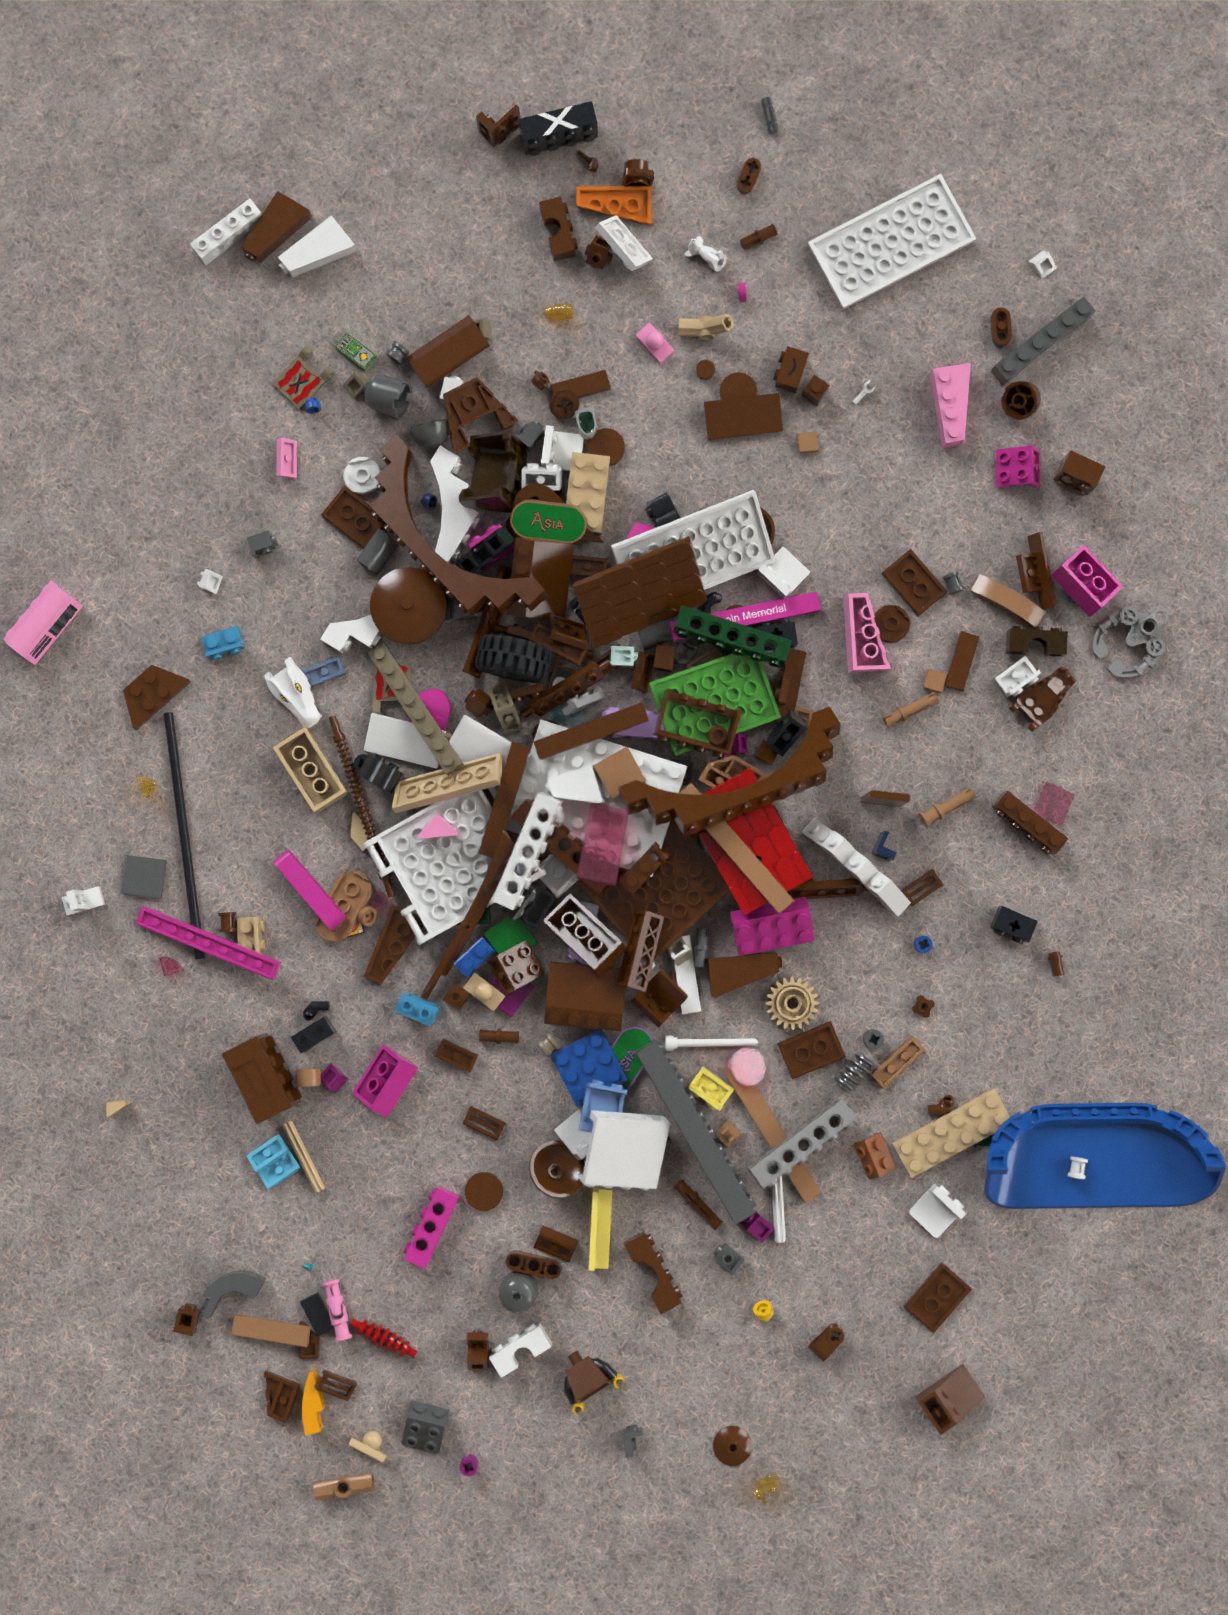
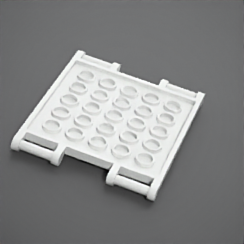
M496 786L488 788L494 800L498 790ZM483 790L435 802L362 844L368 850L379 869L380 877L382 878L394 871L412 902V905L403 909L400 913L408 921L417 937L418 945L464 920L493 858L479 854L492 806ZM436 814H440L460 831V835L419 839L420 832ZM377 842L391 865L387 868L374 846ZM526 847L524 850L525 855L532 857L533 852L531 848ZM539 864L535 874L531 875L530 878L534 881L547 873ZM518 865L517 872L524 875L525 867ZM511 882L509 888L512 892L518 890V886ZM493 894V896H492V898H491L489 904L487 905V907L490 906L491 904L495 903L494 901H492V899H493V897H494V894ZM415 909L428 931L426 935L423 934L411 913Z

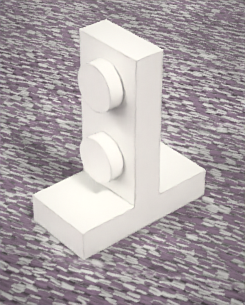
M100 886L84 891L70 890L66 892L67 896L62 897L67 916L105 905Z

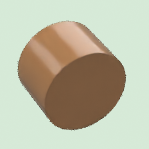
M321 1068L296 1069L297 1087L320 1086Z

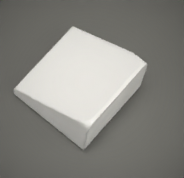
M1046 251L1040 252L1028 261L1041 279L1057 268L1050 253Z

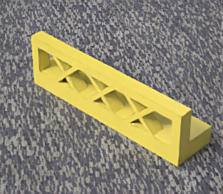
M593 1189L589 1271H595V1268L608 1269L612 1208V1190Z

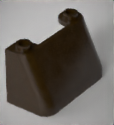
M511 430L471 436V446L468 447V452L475 459L470 489L461 490L459 502L465 508L511 513L514 508L515 497L522 489V469L526 466L527 460L525 446Z

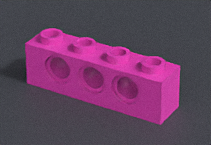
M441 1186L437 1190H432L428 1198L431 1200L429 1207H424L420 1215L423 1220L420 1225L416 1224L411 1234L415 1237L412 1243H407L403 1251L406 1254L404 1260L423 1269L427 1267L460 1195ZM441 1204L444 1212L436 1213L434 1205ZM427 1222H433L435 1224V1230L428 1231L425 1227V1224ZM418 1240H425L427 1247L425 1249L419 1248L417 1246Z

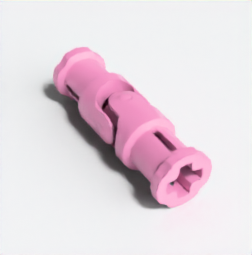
M339 1279L322 1283L327 1294L326 1303L329 1306L331 1324L334 1326L336 1333L335 1342L352 1338L347 1324L349 1320L346 1307L342 1304L344 1298L340 1294ZM344 1313L343 1317L341 1318L333 1317V1315L338 1316L339 1314Z

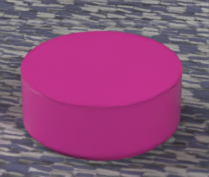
M746 282L738 284L740 302H747Z

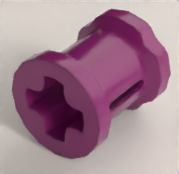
M468 1454L462 1458L460 1472L464 1476L469 1477L476 1473L478 1467L477 1457L473 1454ZM471 1462L472 1466H470V1468H466V1464Z

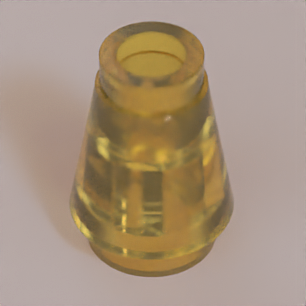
M563 302L545 307V317L564 321L573 319L572 303Z

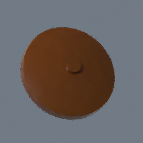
M405 567L387 573L378 581L371 594L370 613L374 624L385 637L400 644H417L428 640L441 628L447 613V599L442 586L439 587L434 582L431 574H427L424 570Z

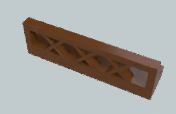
M635 910L626 944L627 951L624 953L617 980L618 986L646 992L664 916L646 910ZM651 917L657 919L653 929L649 925ZM650 936L652 942L651 946L647 948L645 940ZM645 955L647 962L642 967L640 960ZM639 974L642 977L641 986L635 985L636 977Z

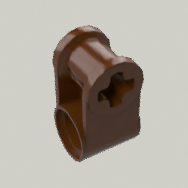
M835 1323L830 1324L809 1344L808 1348L822 1362L828 1359L833 1351L843 1342L844 1332L842 1327ZM831 1332H838L839 1336L832 1337Z

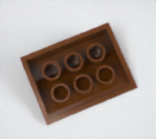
M516 537L511 579L533 577L546 590L548 597L532 612L527 607L524 609L516 600L507 609L506 615L548 619L550 614L565 618L574 544Z
M550 961L544 1024L621 1032L625 987L617 985L620 968L610 967L599 977L590 967L584 964Z

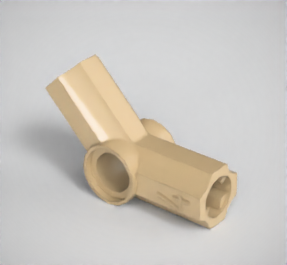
M728 314L716 317L703 316L699 319L679 318L678 336H691L703 340H711L717 334L730 331L733 328V320Z

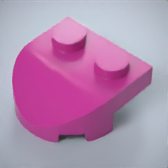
M429 688L419 694L420 698L440 729L446 731L449 717L452 713V703H450L447 694L436 688Z

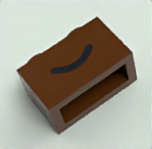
M787 346L786 352H781L779 362L782 365L780 370L776 369L773 380L776 381L775 387L793 393L797 392L809 355L808 352Z

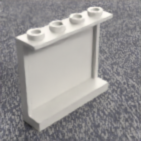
M591 1110L590 1119L594 1123L583 1174H578L581 1182L587 1187L599 1185L605 1188H613L615 1186L631 1189L632 1187L645 1191L657 1189L670 1122L664 1116Z

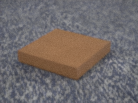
M628 747L593 765L611 799L619 796V786L635 780L640 782L646 781Z

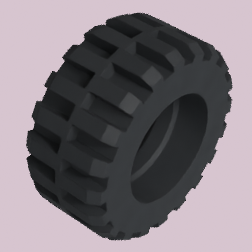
M494 634L483 635L479 642L475 665L478 670L501 678L529 683H543L548 677L552 653L548 647L532 641Z

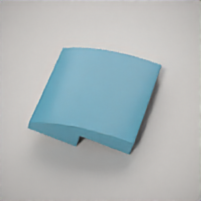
M280 1134L247 1155L252 1167L260 1175L268 1190H271L302 1168Z

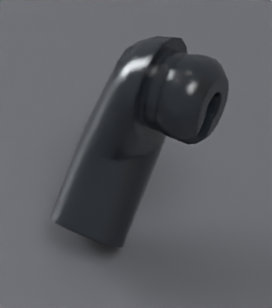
M711 592L707 595V602L702 604V612L710 614L711 606L715 603H720L722 595L717 592Z
M329 1001L310 1002L303 1011V1018L306 1021H311L319 1011H329Z

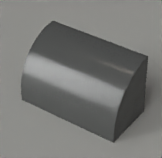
M378 528L357 558V561L378 575L399 544Z
M674 617L637 631L644 651L657 647L662 642L669 643L673 641L669 622L675 621Z

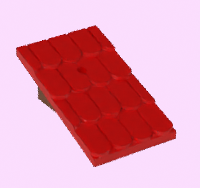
M749 767L704 792L702 795L730 792L750 786L758 782V779ZM771 803L765 807L754 809L747 814L738 815L731 820H725L786 892L813 878ZM702 829L698 831L743 914L746 915L768 903L767 899L707 830Z

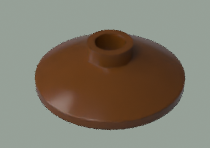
M727 1426L716 1434L713 1441V1450L719 1461L729 1466H736L745 1462L750 1456L752 1441L749 1434L741 1427ZM732 1444L737 1446L734 1451L729 1449Z

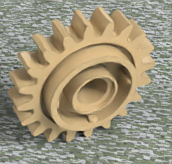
M793 976L790 977L789 982H787L786 978H782L783 984L781 985L776 981L777 988L770 987L773 994L766 995L768 998H771V1001L765 1002L766 1005H771L767 1013L773 1012L770 1019L778 1018L776 1025H780L783 1022L784 1029L788 1027V1024H790L791 1030L795 1029V1024L802 1029V1022L809 1025L807 1019H815L811 1013L818 1012L814 1005H818L819 1002L813 1000L818 994H811L814 987L807 988L808 981L801 984L800 977L796 982H794ZM790 998L797 1000V1006L793 1009L787 1006V1001Z

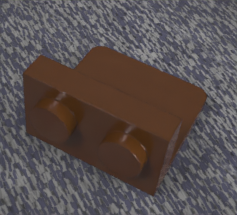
M659 971L648 982L646 992L639 991L631 1002L659 1028L688 998V995L665 972Z

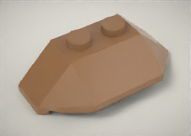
M730 755L708 762L698 780L714 788L749 767L754 772L758 781L766 778L767 774L739 757Z

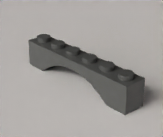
M1083 296L995 364L991 370L992 374L1003 386L1048 348L1090 319L1095 313V309Z

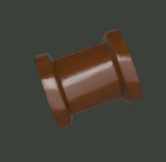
M236 912L218 913L221 917L220 932L236 931L234 922Z

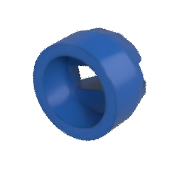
M316 398L307 399L305 403L306 412L310 414L320 412V402Z

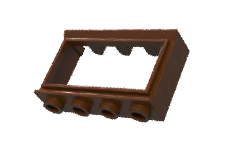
M668 688L664 691L653 735L658 736L657 739L668 742L670 739L676 741L678 746H694L696 751L705 753L708 750L713 752V756L723 758L724 755L727 756L731 753L742 710H733L726 708L722 704L709 703L705 699L692 698L685 693L672 692V689ZM668 700L731 718L724 746L720 747L661 730Z

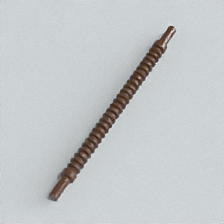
M331 716L329 721L334 733L333 740L337 743L336 747L339 748L337 752L341 753L339 757L342 758L341 763H344L343 768H346L344 772L347 773L346 778H349L348 783L351 784L349 788L353 789L351 793L354 794L353 799H356L354 803L358 804L356 808L359 809L358 814H361L360 819L363 820L361 824L365 825L363 829L366 830L365 835H368L366 839L370 840L377 836L375 834L376 829H373L375 825L371 823L373 819H370L371 814H368L369 809L366 808L368 804L364 802L366 799L363 798L364 793H361L363 789L359 787L361 783H358L359 778H356L357 773L354 772L356 769L353 767L354 763L351 762L352 757H349L351 753L347 751L349 749L346 747L347 742H344L346 739L345 735L341 733L336 716ZM377 842L374 846L385 864L387 861L383 860L385 856L382 855L383 850H380V845ZM391 873L382 878L379 875L380 880H383L388 898L396 896L390 880Z

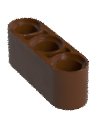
M518 1250L511 1251L506 1258V1266L512 1271L548 1279H556L561 1274L562 1265L559 1260ZM510 1257H519L520 1263L513 1265L510 1262ZM531 1260H536L539 1263V1267L532 1269L528 1263ZM554 1264L558 1267V1271L550 1273L547 1267Z

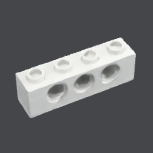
M249 198L191 242L190 245L202 262L207 265L250 233L262 216V213Z

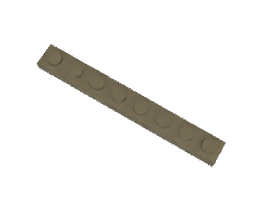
M382 642L369 651V656L445 774L449 775L464 765L387 645Z

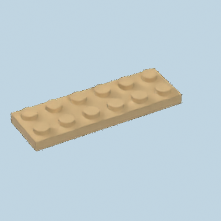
M501 753L465 762L463 763L464 765L449 775L445 774L443 769L401 780L395 788L392 810L395 813L408 811L500 785L503 756Z
M992 1088L892 1144L910 1178H913L996 1133L1010 1116L995 1088Z

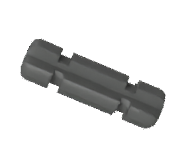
M764 97L761 99V104L764 109L766 125L768 126L767 130L770 135L778 133V125L771 97Z

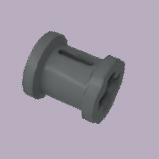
M958 571L943 577L949 587V595L966 589L960 581Z

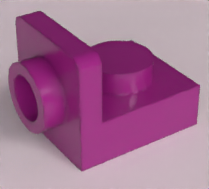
M757 1211L740 1222L761 1243L775 1229Z

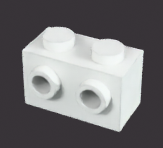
M528 463L522 469V488L529 484L539 483L548 486L552 490H560L562 487V467H558L557 464H546V467H539V464Z

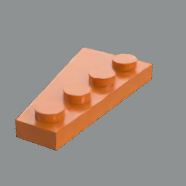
M651 186L576 187V208L609 216L617 215L621 219L652 226Z

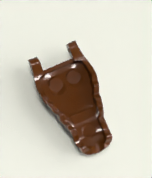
M1064 667L1058 668L1050 676L1026 688L1017 697L1009 710L1014 713L1018 709L1031 722L1028 729L1033 732L1056 712L1066 692L1076 682L1074 675Z

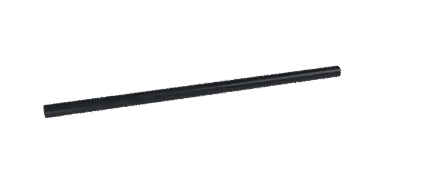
M173 712L164 713V722L190 923L201 929ZM194 948L195 960L204 959V952Z

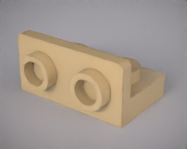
M261 917L237 918L238 944L262 954L266 947L265 940H262V932L265 931L264 920H261Z

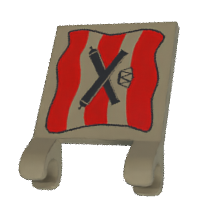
M307 346L301 350L295 360L272 383L299 410L305 405L306 400L311 398L335 374L329 367H326L321 375L318 376L305 363L313 355V352Z
M398 663L411 682V663ZM373 664L372 712L381 715V702L399 701L377 666Z

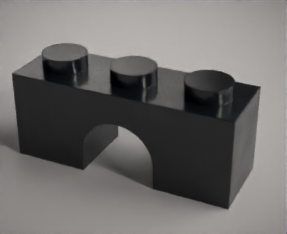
M505 526L498 528L486 537L481 545L468 552L455 564L463 571L477 574L515 542V539Z

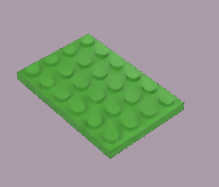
M732 653L648 683L658 714L664 691L669 688L672 689V692L685 693L692 698L705 699L709 703L716 705H725L726 708L733 710L741 709L742 712L736 734L781 718L762 661H754L746 655L738 656ZM668 700L662 725L665 731L709 743L707 739L708 730L714 726H721L727 732L731 718ZM670 739L668 741L673 756L694 749V746L687 745V747H681L676 745V741Z

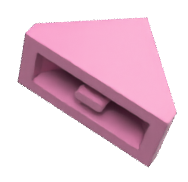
M436 814L420 832L419 839L460 835V831L440 814Z

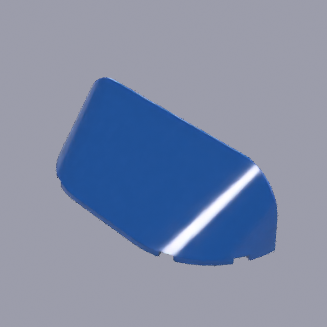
M1145 1103L1044 1104L1031 1107L1030 1111L1023 1114L1020 1112L1016 1113L996 1131L987 1155L984 1194L991 1203L1009 1209L1180 1207L1198 1203L1214 1194L1221 1184L1227 1166L1219 1148L1214 1147L1209 1141V1135L1193 1121L1175 1111L1170 1110L1168 1113L1158 1110L1156 1105ZM1070 1156L1088 1159L1084 1170L1085 1179L1067 1176L1071 1169L1072 1160H1070Z

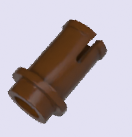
M1060 951L1048 953L1049 957L1047 958L1050 960L1052 976L1064 975L1061 959L1063 955L1060 954Z

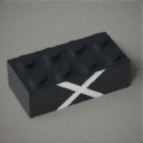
M592 101L518 119L525 155L535 156L540 154L541 151H555L561 146L572 147L577 142H591L598 138V122Z

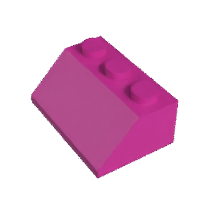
M382 1044L352 1094L372 1111L388 1117L419 1067Z

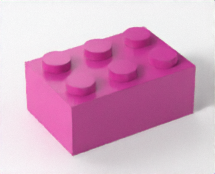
M1085 545L1079 548L1050 575L1089 617L1101 609L1123 587Z

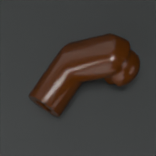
M945 1095L938 1105H928V1114H947L954 1105L953 1096Z

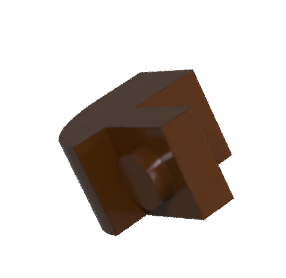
M480 1330L467 1332L468 1370L488 1371V1333Z

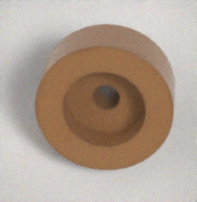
M364 906L358 914V922L364 926H371L377 919V911L370 906Z

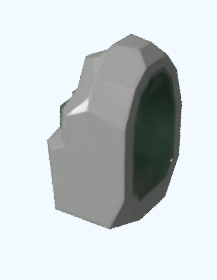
M594 408L578 409L575 411L579 434L584 439H591L597 433Z

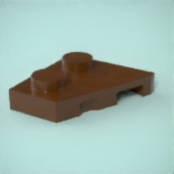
M265 1371L264 1378H266L267 1385L265 1393L268 1401L267 1415L286 1423L288 1422L301 1384L273 1372Z

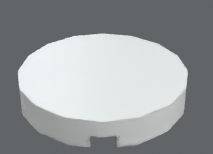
M357 457L352 459L345 467L343 479L346 486L352 492L358 495H367L377 489L376 485L378 482L374 477L381 471L378 464L370 458Z

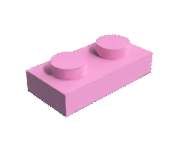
M286 438L277 439V477L297 478V441Z

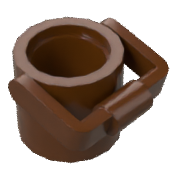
M631 159L624 163L621 185L652 186L654 171L648 169V162L646 160Z

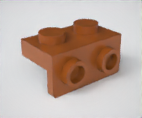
M881 1132L863 1141L854 1143L856 1154L860 1158L868 1179L879 1178L896 1169Z

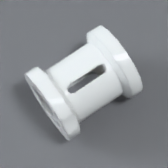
M1070 1156V1160H1072L1071 1169L1067 1176L1085 1179L1084 1170L1088 1159Z

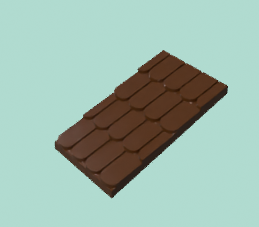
M690 536L577 581L573 586L593 648L622 639V636L677 616L681 605L695 608L707 602L706 592Z

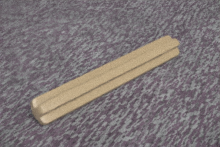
M288 1121L284 1123L282 1127L314 1192L318 1193L324 1190L325 1186L293 1122Z

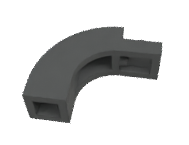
M236 1270L222 1275L203 1294L210 1299L207 1298L201 1308L204 1310L201 1316L209 1319L213 1315L222 1296L231 1291L242 1292L254 1299L262 1288L266 1277L247 1270Z

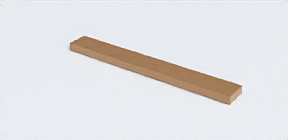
M692 783L680 792V794L702 795ZM725 821L713 827L705 828L779 914L794 902L792 897Z
M738 1059L722 1069L771 1149L788 1138L740 1060ZM786 1151L783 1154V1160L789 1162L792 1155L789 1151ZM804 1163L801 1165L795 1164L791 1167L792 1171L788 1176L805 1203L822 1193Z

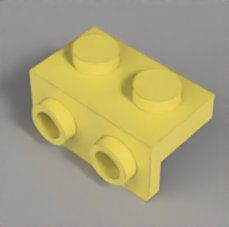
M703 1066L688 1087L694 1097L698 1099L701 1097L706 1101L705 1104L709 1108L719 1111L734 1091L733 1087Z

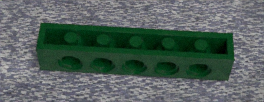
M681 605L673 630L679 637H689L695 639L700 644L708 643L719 650L727 649L738 656L746 655L754 661L768 662L772 667L784 666L792 640ZM690 624H697L699 629H693ZM709 630H716L718 635L710 634ZM733 635L736 641H730L727 636ZM746 641L753 642L754 647L747 646ZM764 647H770L773 652H766Z

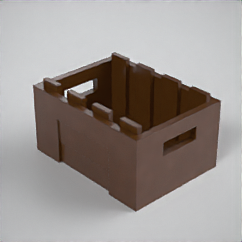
M267 1033L257 1035L222 1053L226 1065L256 1125L300 1103V1098L302 1097L298 1087L294 1088L291 1082L294 1079L289 1069L285 1070L283 1066L285 1061L281 1053H277L274 1048L277 1044L273 1036H268Z

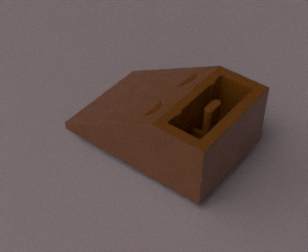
M962 1364L916 1395L915 1398L939 1434L942 1435L957 1425L985 1398V1395L964 1364Z

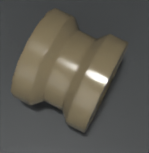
M547 1032L543 1039L537 1041L538 1045L548 1056L552 1054L554 1049L561 1047L550 1032Z

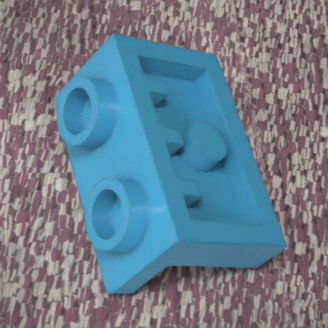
M238 626L201 636L206 652L204 655L207 659H211V661L223 658L222 655L239 654L241 649H245Z

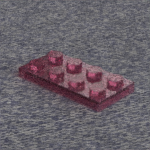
M591 802L577 879L610 886L616 885L628 820L626 810Z

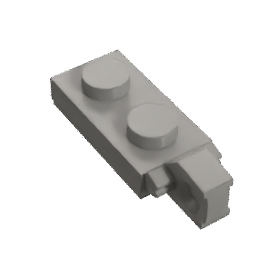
M595 688L580 696L579 699L575 697L567 702L568 706L562 709L565 716L571 715L602 701L606 696H604L601 688Z

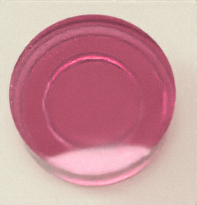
M380 891L372 893L369 899L370 907L377 911L384 910L389 903L387 895Z

